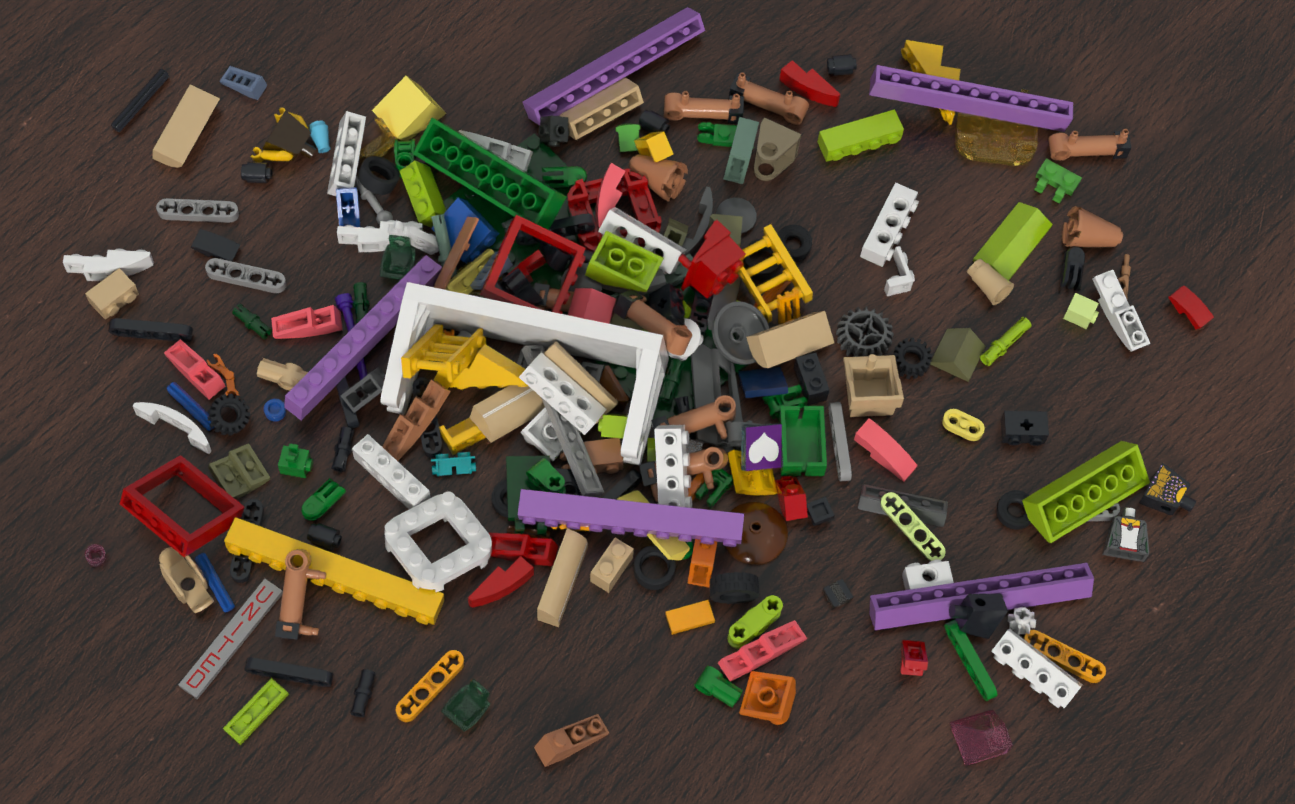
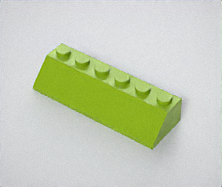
M1120 441L1023 499L1022 502L1029 521L1047 542L1052 543L1150 483L1138 444Z

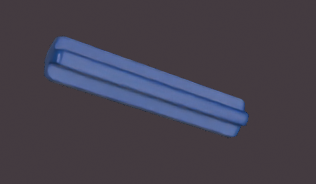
M172 382L167 386L168 393L207 430L210 431L214 428V426L211 428L209 425L211 423V420L208 421L207 418L209 414L176 382Z
M205 553L197 555L195 561L202 570L224 612L233 610L235 605Z

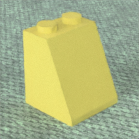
M405 76L372 110L377 116L375 120L381 126H387L389 129L388 134L393 139H400L401 141H408L426 129L431 118L439 120L446 114L423 87L408 76Z

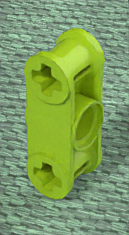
M774 595L768 596L757 606L747 611L741 619L730 627L727 638L729 645L732 648L740 649L762 634L780 617L783 607L781 599ZM768 606H769L770 608L775 607L776 610H774V609L769 610V609H768ZM742 634V638L739 636L735 638L734 635Z

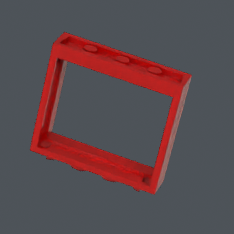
M516 215L509 225L479 295L487 299L540 309L495 287L518 231L521 230L574 256L551 312L562 314L563 312L560 311L562 304L565 305L570 297L568 289L577 280L578 274H576V270L578 267L581 268L586 256L583 254L586 248Z
M181 455L125 487L120 500V505L183 557L188 556L230 529L235 517L241 519L244 511V506L239 501L234 499ZM177 475L222 511L223 514L189 534L145 498L143 494Z

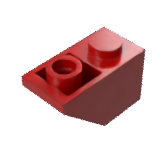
M784 476L781 479L775 480L781 512L786 521L807 518L806 493L798 479L792 476Z

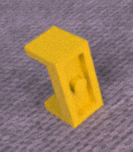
M651 132L634 140L639 154L652 156L654 162H659L673 155L664 132Z
M470 417L447 430L444 425L439 427L440 435L452 455L486 438Z

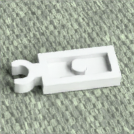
M397 220L394 225L389 224L387 232L392 235H398L397 239L430 255L439 251L435 235L428 234L417 226L410 225L406 227Z

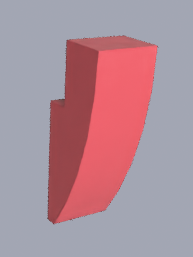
M613 163L608 166L598 191L595 213L598 230L609 210L616 206L623 194L616 187L623 177L625 170Z
M334 305L317 310L309 307L271 318L273 337L275 339L311 337L342 330L341 312Z
M179 340L164 352L172 364L209 400L226 387L220 375L212 370L205 360L182 340Z
M870 418L856 432L854 440L871 453V458L903 482L917 468L918 465L910 455Z

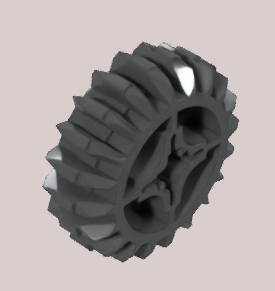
M866 306L863 311L857 307L855 312L850 309L847 315L844 314L841 321L838 322V329L836 330V336H838L837 343L841 344V351L847 350L846 355L853 354L854 357H864L871 354L882 356V353L886 354L888 347L892 344L891 339H893L894 334L891 332L892 325L888 324L889 319H882L883 312L876 314L875 308L872 311H868ZM868 329L867 335H865L864 339H862V333H865V330Z

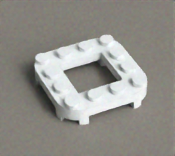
M452 492L436 495L394 517L385 525V547L388 552L391 551L407 571L412 578V584L417 589L421 587L424 589H435V592L444 590V584L478 565L481 569L485 567L491 556L492 540L489 533L466 504ZM443 519L444 522L448 521L467 545L431 564L410 536Z

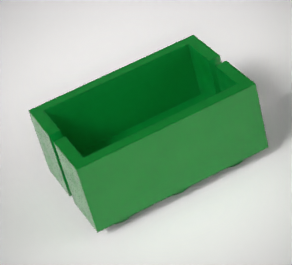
M780 406L778 424H782L781 476H800L801 472H804L805 476H824L827 468L824 406H804L802 419H798L800 406Z

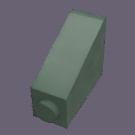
M739 117L724 180L739 184L744 183L759 122Z

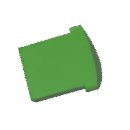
M626 123L616 127L620 152L637 150L634 140L639 139L640 125Z

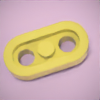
M949 409L945 412L942 419L945 429L969 441L979 440L985 430L982 421L958 409ZM950 420H954L956 424H951ZM969 429L975 430L976 433H971Z

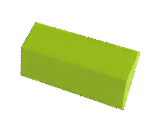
M1018 202L972 261L975 262L981 259L1004 278L1010 280L1053 224L1038 208Z

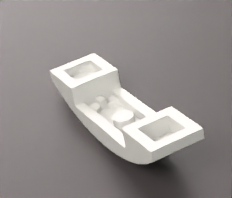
M134 403L133 409L137 416L154 425L160 418L188 433V439L192 446L207 454L211 453L210 445L203 432L185 415L159 404Z

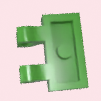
M1046 158L1036 174V178L1039 181L1034 190L1042 194L1047 184L1057 188L1052 200L1060 204L1065 194L1072 196L1082 177Z

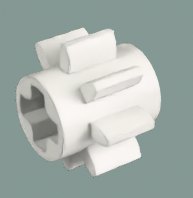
M1026 607L1014 608V614H1008L1009 629L1014 630L1018 635L1030 634V628L1036 627L1034 612H1030Z

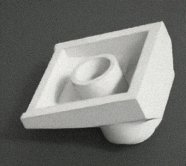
M544 408L521 431V434L527 443L534 445L545 456H550V460L553 462L563 452V449L547 410Z

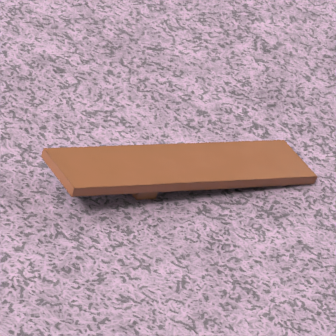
M466 218L433 286L434 288L446 289L463 252L467 251L470 246L468 241L479 221L478 218Z

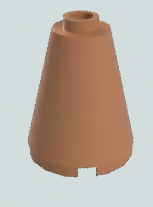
M641 154L632 157L629 162L630 171L638 173L642 177L645 176L648 180V187L668 202L670 198L675 199L685 185L686 180L683 179L684 173H688L687 165L682 162L668 159L654 162L652 156Z
M1077 206L1072 207L1068 212L1069 222H1064L1062 241L1066 244V247H1116L1123 239V232H1121L1120 227Z

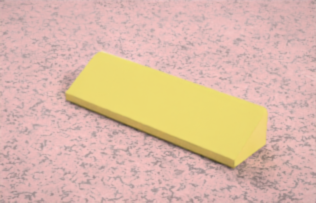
M638 490L617 498V500L650 503ZM647 534L650 540L669 560H682L690 550L686 542L679 541L678 537L669 536V539L656 538V535Z

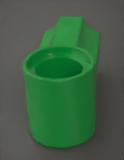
M711 666L705 667L694 684L703 694L707 696L713 695L731 708L737 703L743 692L742 689L723 678L722 673Z

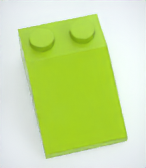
M606 231L588 264L585 276L604 285L647 292L664 258Z

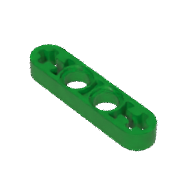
M956 619L944 625L945 631L982 698L988 701L997 697L996 687L966 633L959 630Z

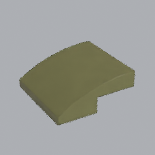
M250 444L229 451V456L212 462L208 466L217 484L236 500L270 480L269 474Z

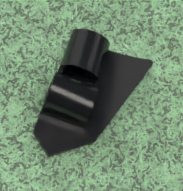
M519 268L501 282H496V288L532 305L542 301V297L531 286Z

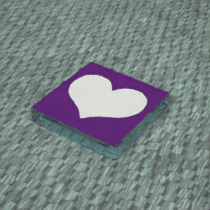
M782 424L743 426L741 470L752 471L781 467Z

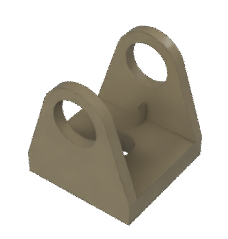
M764 118L759 131L754 164L755 176L760 180L770 181L792 164L798 154L801 134ZM763 163H768L772 165L774 172L770 175H763L759 172L758 167Z

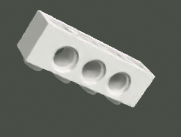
M346 111L340 120L327 194L336 196V189L354 187L366 120L365 116Z
M895 182L863 245L861 258L881 267L884 266L886 260H891L895 251L892 248L894 244H899L903 235L900 232L902 228H907L911 219L909 214L910 212L914 213L919 201L916 200L918 192ZM879 240H884L887 243H881Z
M616 207L609 210L598 230L603 235L606 231H609L638 246V238L641 237L645 240V247L642 248L656 254V248H660L663 251L664 259L658 270L662 269L664 274L675 272L680 263L678 258L685 254L687 250ZM621 226L625 227L627 230L626 237L622 236L620 233Z
M542 352L519 376L524 383L584 435L607 410Z
M367 434L352 448L354 459L408 509L430 499V491L370 435Z

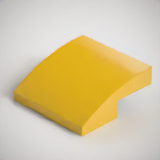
M738 450L728 452L736 493L746 495H774L777 493L772 468L746 471V452Z

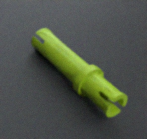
M1021 317L1000 339L992 342L991 347L980 356L981 361L985 365L990 366L999 356H1003L1007 349L1031 328V322L1027 318Z

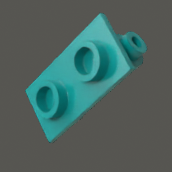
M470 452L457 453V457L449 458V454H436V459H431V462L436 461V466H432V475H452V466H456L457 474H472V471H476V462L471 463V459L475 458V456H471Z

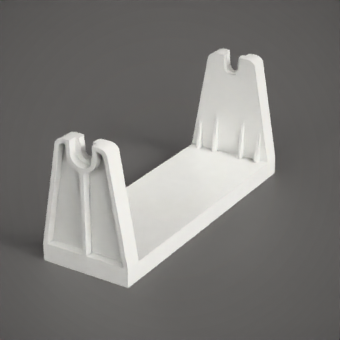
M407 282L381 393V403L388 406L387 411L405 415L413 392V383L417 379L419 371L412 378H403L401 357L435 324L443 325L445 329H454L460 332L466 330L470 334H474L478 328H483V336L526 346L543 345V348L546 350L557 341L570 355L636 368V381L622 441L621 456L624 457L623 461L626 463L641 464L652 425L651 420H653L669 360L663 335Z

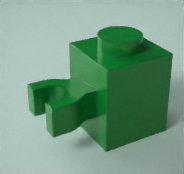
M289 443V446L283 445L278 468L280 474L306 478L308 471L311 472L314 460L311 458L309 450L300 449L298 445Z

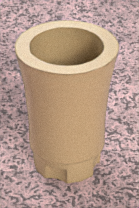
M981 259L975 261L967 271L972 280L988 297L992 305L1003 301L1014 287L1012 282L1004 278Z

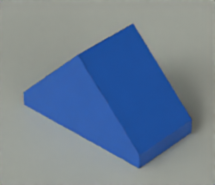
M357 187L336 189L339 226L352 225L354 227H361Z

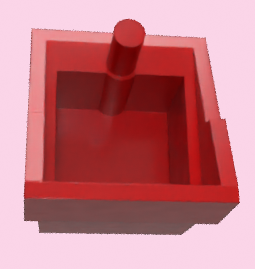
M718 220L713 222L705 234V242L692 261L684 254L678 258V261L688 269L681 287L683 292L692 285L708 299L713 294L718 295L726 284L734 283L739 277L738 271L744 265L743 260L746 253L730 237L731 232Z

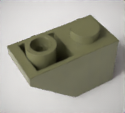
M669 218L663 236L682 246L689 226ZM657 248L655 253L663 256V251Z

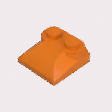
M751 671L739 711L740 715L769 720L775 725L785 723L790 716L794 702L796 680L789 676Z

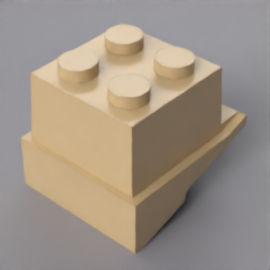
M871 354L864 357L843 358L850 417L893 415L895 409L901 407L904 397L895 355L876 356Z

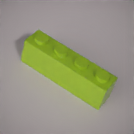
M894 109L819 131L817 142L826 162L831 160L837 161L844 156L857 155L868 149L874 150L888 143L895 144L901 140L904 128Z

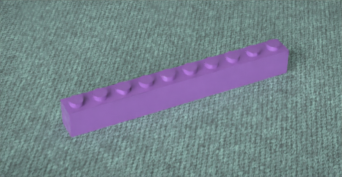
M687 7L524 100L523 105L528 118L540 126V117L558 116L704 32L705 28L700 13Z
M880 65L876 66L870 78L869 95L1062 132H1065L1073 120V102Z
M425 255L285 395L284 408L302 420L397 324L407 282L433 287L442 267Z
M521 489L518 518L525 524L534 525L536 522H545L544 525L549 527H558V524L567 525L569 529H580V526L589 527V530L594 532H602V529H608L614 534H625V531L634 532L633 535L639 537H647V534H653L659 539H669V536L678 537L679 541L684 542L698 539L703 544H714V541L723 542V545L728 547H736V544H741L744 514L525 489Z
M1082 563L870 596L869 614L874 629L880 630L952 619L949 616V607L952 604L961 605L968 594H1002L1007 610L1092 597L1094 577L1088 564Z

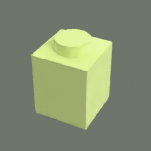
M1075 293L1063 319L1087 329L1090 322L1094 324L1099 314L1098 311H1095L1099 303Z

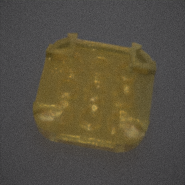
M1021 89L1020 92L1028 94L1029 91ZM957 112L955 143L959 153L966 159L1017 166L1030 162L1034 157L1039 143L1037 142L1038 127Z

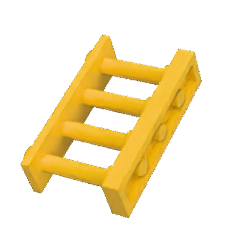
M771 224L764 227V236L761 240L742 250L746 253L745 257L764 247H771L774 252L773 256L747 270L742 267L738 271L739 276L758 305L756 308L763 314L768 323L772 321L771 311L777 308V299L766 304L760 294L785 281H791L794 288L799 292V299L802 298L805 304L811 301L813 297L811 288ZM776 263L782 265L784 269L782 274L757 287L750 278Z
M435 324L401 357L403 378H412L420 369L446 371L448 382H453L475 359L477 353L486 344L483 328H478L471 337L446 335L443 333V325Z

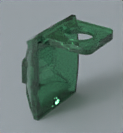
M389 235L390 244L387 245L381 260L380 277L401 280L414 267L415 248L411 246L409 237ZM396 240H399V241L404 242L405 244H403V246H402V245H399V243H397V242H395V241H396Z
M472 679L470 684L462 687L448 700L441 712L465 732L479 721L491 703L488 702L490 693L475 679Z

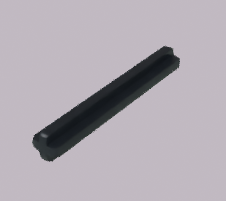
M159 69L111 123L115 131L121 132L169 78L167 71Z

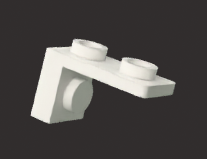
M900 246L895 247L893 254L900 276H893L886 281L884 288L886 296L910 291L915 281L913 271L909 270L907 266V255L905 252H902Z

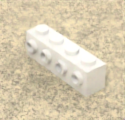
M658 425L654 429L658 504L692 508V497L688 496V488L691 487V476L687 475V466L690 465V454L686 453V444L689 443V432L685 431V425Z
M1011 629L1006 631L991 651L995 654V660L1002 665L1007 663L1011 666L1013 674L1020 679L1025 677L1031 682V688L1040 694L1043 691L1049 696V702L1057 708L1060 706L1065 708L1083 686Z

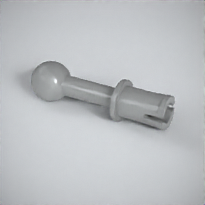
M356 176L354 185L359 190L361 199H367L376 212L377 223L380 225V221L393 220L392 214L382 208L374 196L375 193L364 188L358 176Z

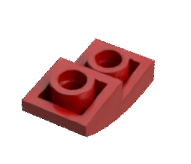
M1184 285L1168 297L1178 313H1185L1196 330L1214 318L1206 305Z

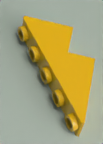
M906 40L904 48L901 49V54L905 60H908L913 72L959 81L961 69L941 66L943 46ZM940 109L943 119L949 125H952L955 111Z
M486 344L477 353L475 359L453 382H448L446 371H438L434 380L447 389L449 387H457V389L477 387L483 389L489 386H497L498 388H505L509 385H518V387L528 386L519 378L525 371V368Z

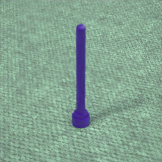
M344 293L335 297L337 308L343 312L347 331L349 332L355 326L351 312L353 300L351 294ZM364 358L357 364L360 380L368 375Z

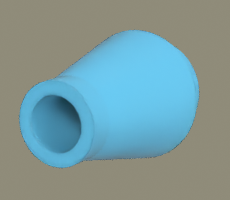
M324 121L311 123L309 125L310 136L318 152L324 153L329 151L328 125Z

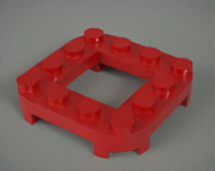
M623 169L625 173L616 189L623 193L621 196L628 195L636 220L660 233L661 216H658L648 188L647 178L645 176L642 177L638 173L631 172L630 169ZM603 178L588 182L579 179L575 182L567 197V207L570 216L586 213L593 215L590 204L596 203ZM596 222L594 230L577 234L580 245L594 252L603 234L598 232ZM620 230L621 235L626 237L627 230ZM641 237L638 238L639 246L645 247V240Z

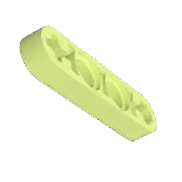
M886 493L880 501L884 512L929 561L942 560L946 553L942 543L896 493ZM887 497L889 499L895 498L894 505L897 508L900 505L904 508L896 516L892 514L896 511L892 506L888 508L885 506ZM902 513H908L911 516L912 520L909 525L900 523L899 516ZM918 529L924 530L926 533V539L923 542H919L914 538V532ZM930 538L934 541L930 545L933 548H940L938 552L939 558L937 556H930L932 551L928 546L925 550L922 548V545L926 544Z

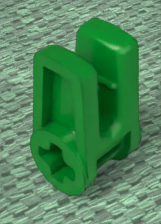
M801 385L789 387L787 394L763 397V402L768 405L769 415L772 419L778 418L780 406H800V409L807 406L808 401L806 397L795 398L802 393Z
M723 469L711 471L714 481L713 485L717 486V488L707 499L706 505L710 509L734 483L732 475ZM705 482L695 493V498L698 500H702L710 490L707 489Z

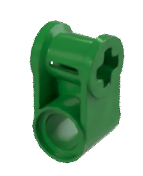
M394 139L395 163L399 173L406 167L403 165L408 166L415 161L416 156L413 155L416 148L415 139L411 141H398V139Z
M545 458L539 460L526 471L528 479L541 491L566 493L564 477Z

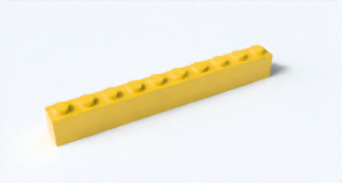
M236 517L224 540L226 548L230 553L240 556V554L249 556L248 558L256 563L265 562L271 568L278 571L286 570L285 559L289 552L296 549H305L311 555L312 562L309 569L327 573L326 579L308 578L311 579L312 583L318 586L325 584L340 594H344V592L352 594L359 601H371L376 607L381 609L390 608L395 610L396 614L407 617V615L416 618V621L428 625V623L435 624L444 603V594L421 587L417 589L411 581ZM298 554L293 559L296 566L301 567L303 565V558Z

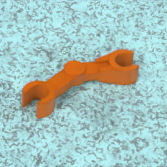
M213 354L218 362L211 364L207 359V364L212 370L225 377L227 383L226 396L228 394L240 396L235 389L234 373L225 367L219 355Z

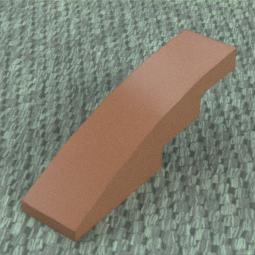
M431 379L422 397H415L406 415H399L382 447L399 461L429 426L451 391L436 380Z

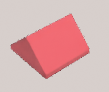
M575 288L568 315L610 324L617 299L593 288Z

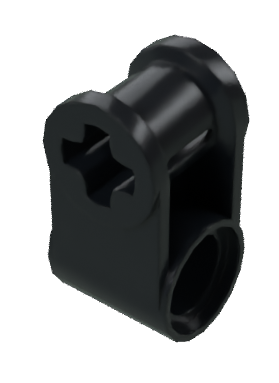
M540 240V250L543 252L547 264L554 270L563 271L571 254Z

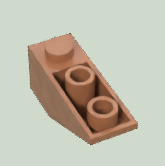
M599 714L545 734L535 745L534 749L546 767L564 760L607 736L609 731Z

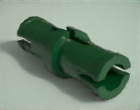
M363 282L353 285L355 299L353 301V308L356 314V324L368 313V308L370 307V302L367 300V284Z
M241 303L237 305L239 310L237 308L233 309L232 314L244 322L246 328L252 329L261 336L263 340L268 338L265 335L266 333L269 336L271 335L272 328L263 323L256 313L252 314Z
M672 359L668 373L663 378L664 384L658 399L664 403H672L676 387L680 384L679 378L684 367V362L681 360Z

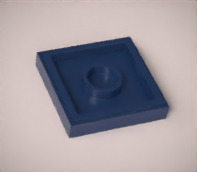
M781 367L738 371L739 381L745 398L788 393V385Z

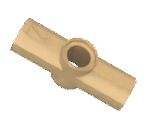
M263 358L258 365L257 377L278 383L280 387L290 391L308 372L293 363H286L284 365Z

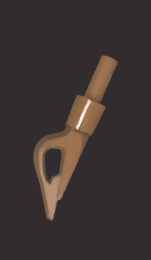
M1125 254L1124 266L1121 267L1122 277L1118 278V281L1123 284L1124 288L1122 290L1128 300L1127 294L1131 267L1129 266L1130 255Z

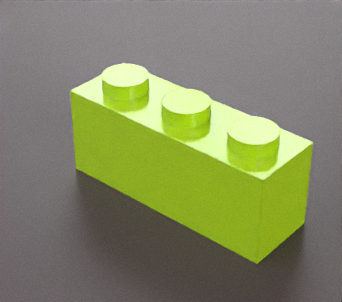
M415 160L403 168L400 174L418 222L432 228L433 222L431 217L444 214L446 208L431 168Z

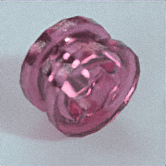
M93 544L86 549L85 557L87 563L93 567H98L105 562L106 553L101 545ZM99 551L100 558L95 557L92 559L91 553L96 554Z

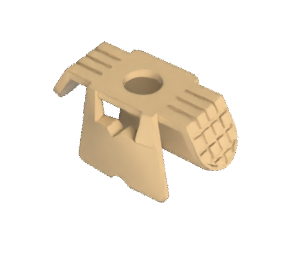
M172 547L166 548L159 556V565L162 575L173 593L183 604L187 602L194 613L207 608L214 600L206 591L208 586L202 570L189 555L185 557V560ZM192 578L195 581V586L192 590L186 591L181 588V583L184 579Z

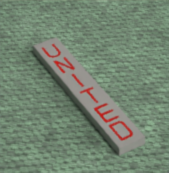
M264 579L178 684L179 687L198 700L282 596L283 591Z

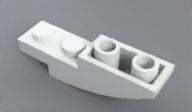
M459 130L460 133L527 172L533 153L531 150L490 137Z
M394 220L380 221V228L372 226L362 228L352 225L338 226L337 228L339 244L358 245L359 252L386 251L408 245L397 239L398 235H392L387 232L389 224H395ZM415 221L402 222L406 227L410 225L417 226L423 231L422 223Z
M124 249L108 250L107 257L72 254L71 256L64 255L63 264L67 273H84L87 281H102L118 268L127 276L134 275L154 264L151 253L145 250L126 251Z
M1114 270L1092 278L1101 297L1098 301L1107 319L1130 352L1151 344L1134 306H1129Z

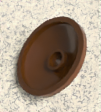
M747 502L738 505L730 511L744 514L741 544H736V547L725 546L731 556L745 564L762 565L773 561L782 553L787 543L788 530L784 518L776 509L760 502ZM757 525L760 529L754 530L752 526Z

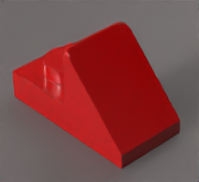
M902 640L901 674L922 676L923 671L927 670L928 667L925 642Z

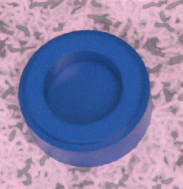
M280 399L267 401L264 405L266 418L270 421L282 420L286 415L284 402Z

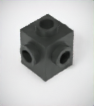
M540 117L538 130L540 142H548L547 146L553 147L560 146V143L568 142V117Z

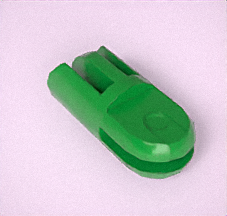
M582 167L542 168V172L562 171V175L542 176V180H563V183L547 184L552 188L573 187L577 180L583 179L584 182L587 180V173Z
M329 478L303 503L301 507L302 515L309 521L319 519L346 493V490Z

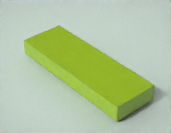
M271 678L225 725L223 730L241 745L289 693Z

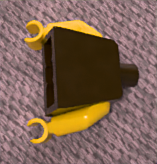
M280 108V115L274 114L277 125L263 146V152L259 147L253 149L254 153L258 154L256 156L251 155L254 162H262L263 160L294 161L299 153L310 159L316 150L315 147L306 142L311 132L308 130L302 116Z

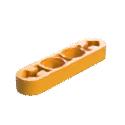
M1030 630V634L1026 633L1023 637L1028 643L1031 641L1029 639L1035 637L1036 643L1033 647L1062 669L1088 682L1098 683L1106 674V668L1100 661L1037 630ZM1046 642L1047 644L1043 648V651H1041L1040 648L1042 647V644ZM1048 647H1057L1059 656H1051L1048 653ZM1071 656L1077 657L1080 661V666H1071L1068 658ZM1085 662L1088 663L1086 669L1082 671L1081 669L1085 665ZM1094 667L1098 669L1096 676H1093L1091 671Z
M457 650L448 651L398 702L396 714L399 720L410 722L415 719L462 670L464 658L461 652ZM457 657V658H458V665L452 664V665L448 668V669H449V672H451V673L448 674L445 669H446V668L449 666V664H450V660H449V659H450V658L455 659V658ZM440 672L445 678L441 683H435L432 681L433 674ZM419 689H426L429 695L426 699L420 700L416 697V692ZM412 698L415 703L410 708L411 714L405 713L402 715L401 708H408L412 704L409 699Z

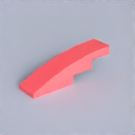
M794 620L763 634L758 640L742 646L739 651L722 658L718 664L729 681H732L804 642L807 637Z

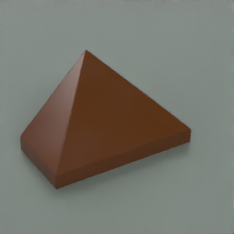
M605 366L600 384L618 401L613 410L622 412L629 399L610 366Z

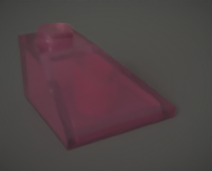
M993 709L950 722L965 766L1007 754L1013 747L1005 724Z

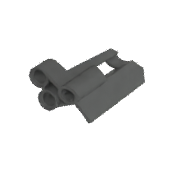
M701 344L691 354L694 409L715 402L721 396L719 367H721L728 373L729 396L735 401L736 417L732 422L728 421L724 424L727 430V438L722 439L720 434H718L716 426L712 425L696 431V440L715 445L725 452L746 450V428L765 425L752 423L749 420L743 422L734 363L726 359L718 349H709L704 344ZM723 407L720 409V411L722 412H728L730 410V408Z

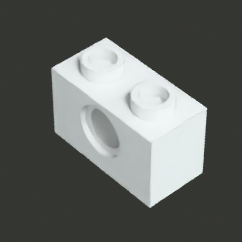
M933 560L923 565L912 563L907 565L902 573L905 590L954 583L949 561ZM929 575L933 581H926L922 576Z

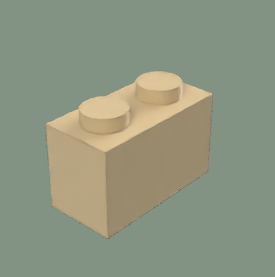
M120 268L85 293L89 303L105 320L117 314L120 308L127 303L133 302L136 296L139 295L136 285Z
M614 538L591 571L590 582L609 593L633 559L634 549L619 539Z

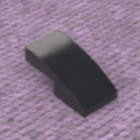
M200 229L190 248L207 257L212 255L218 259L233 261L240 244L218 234Z

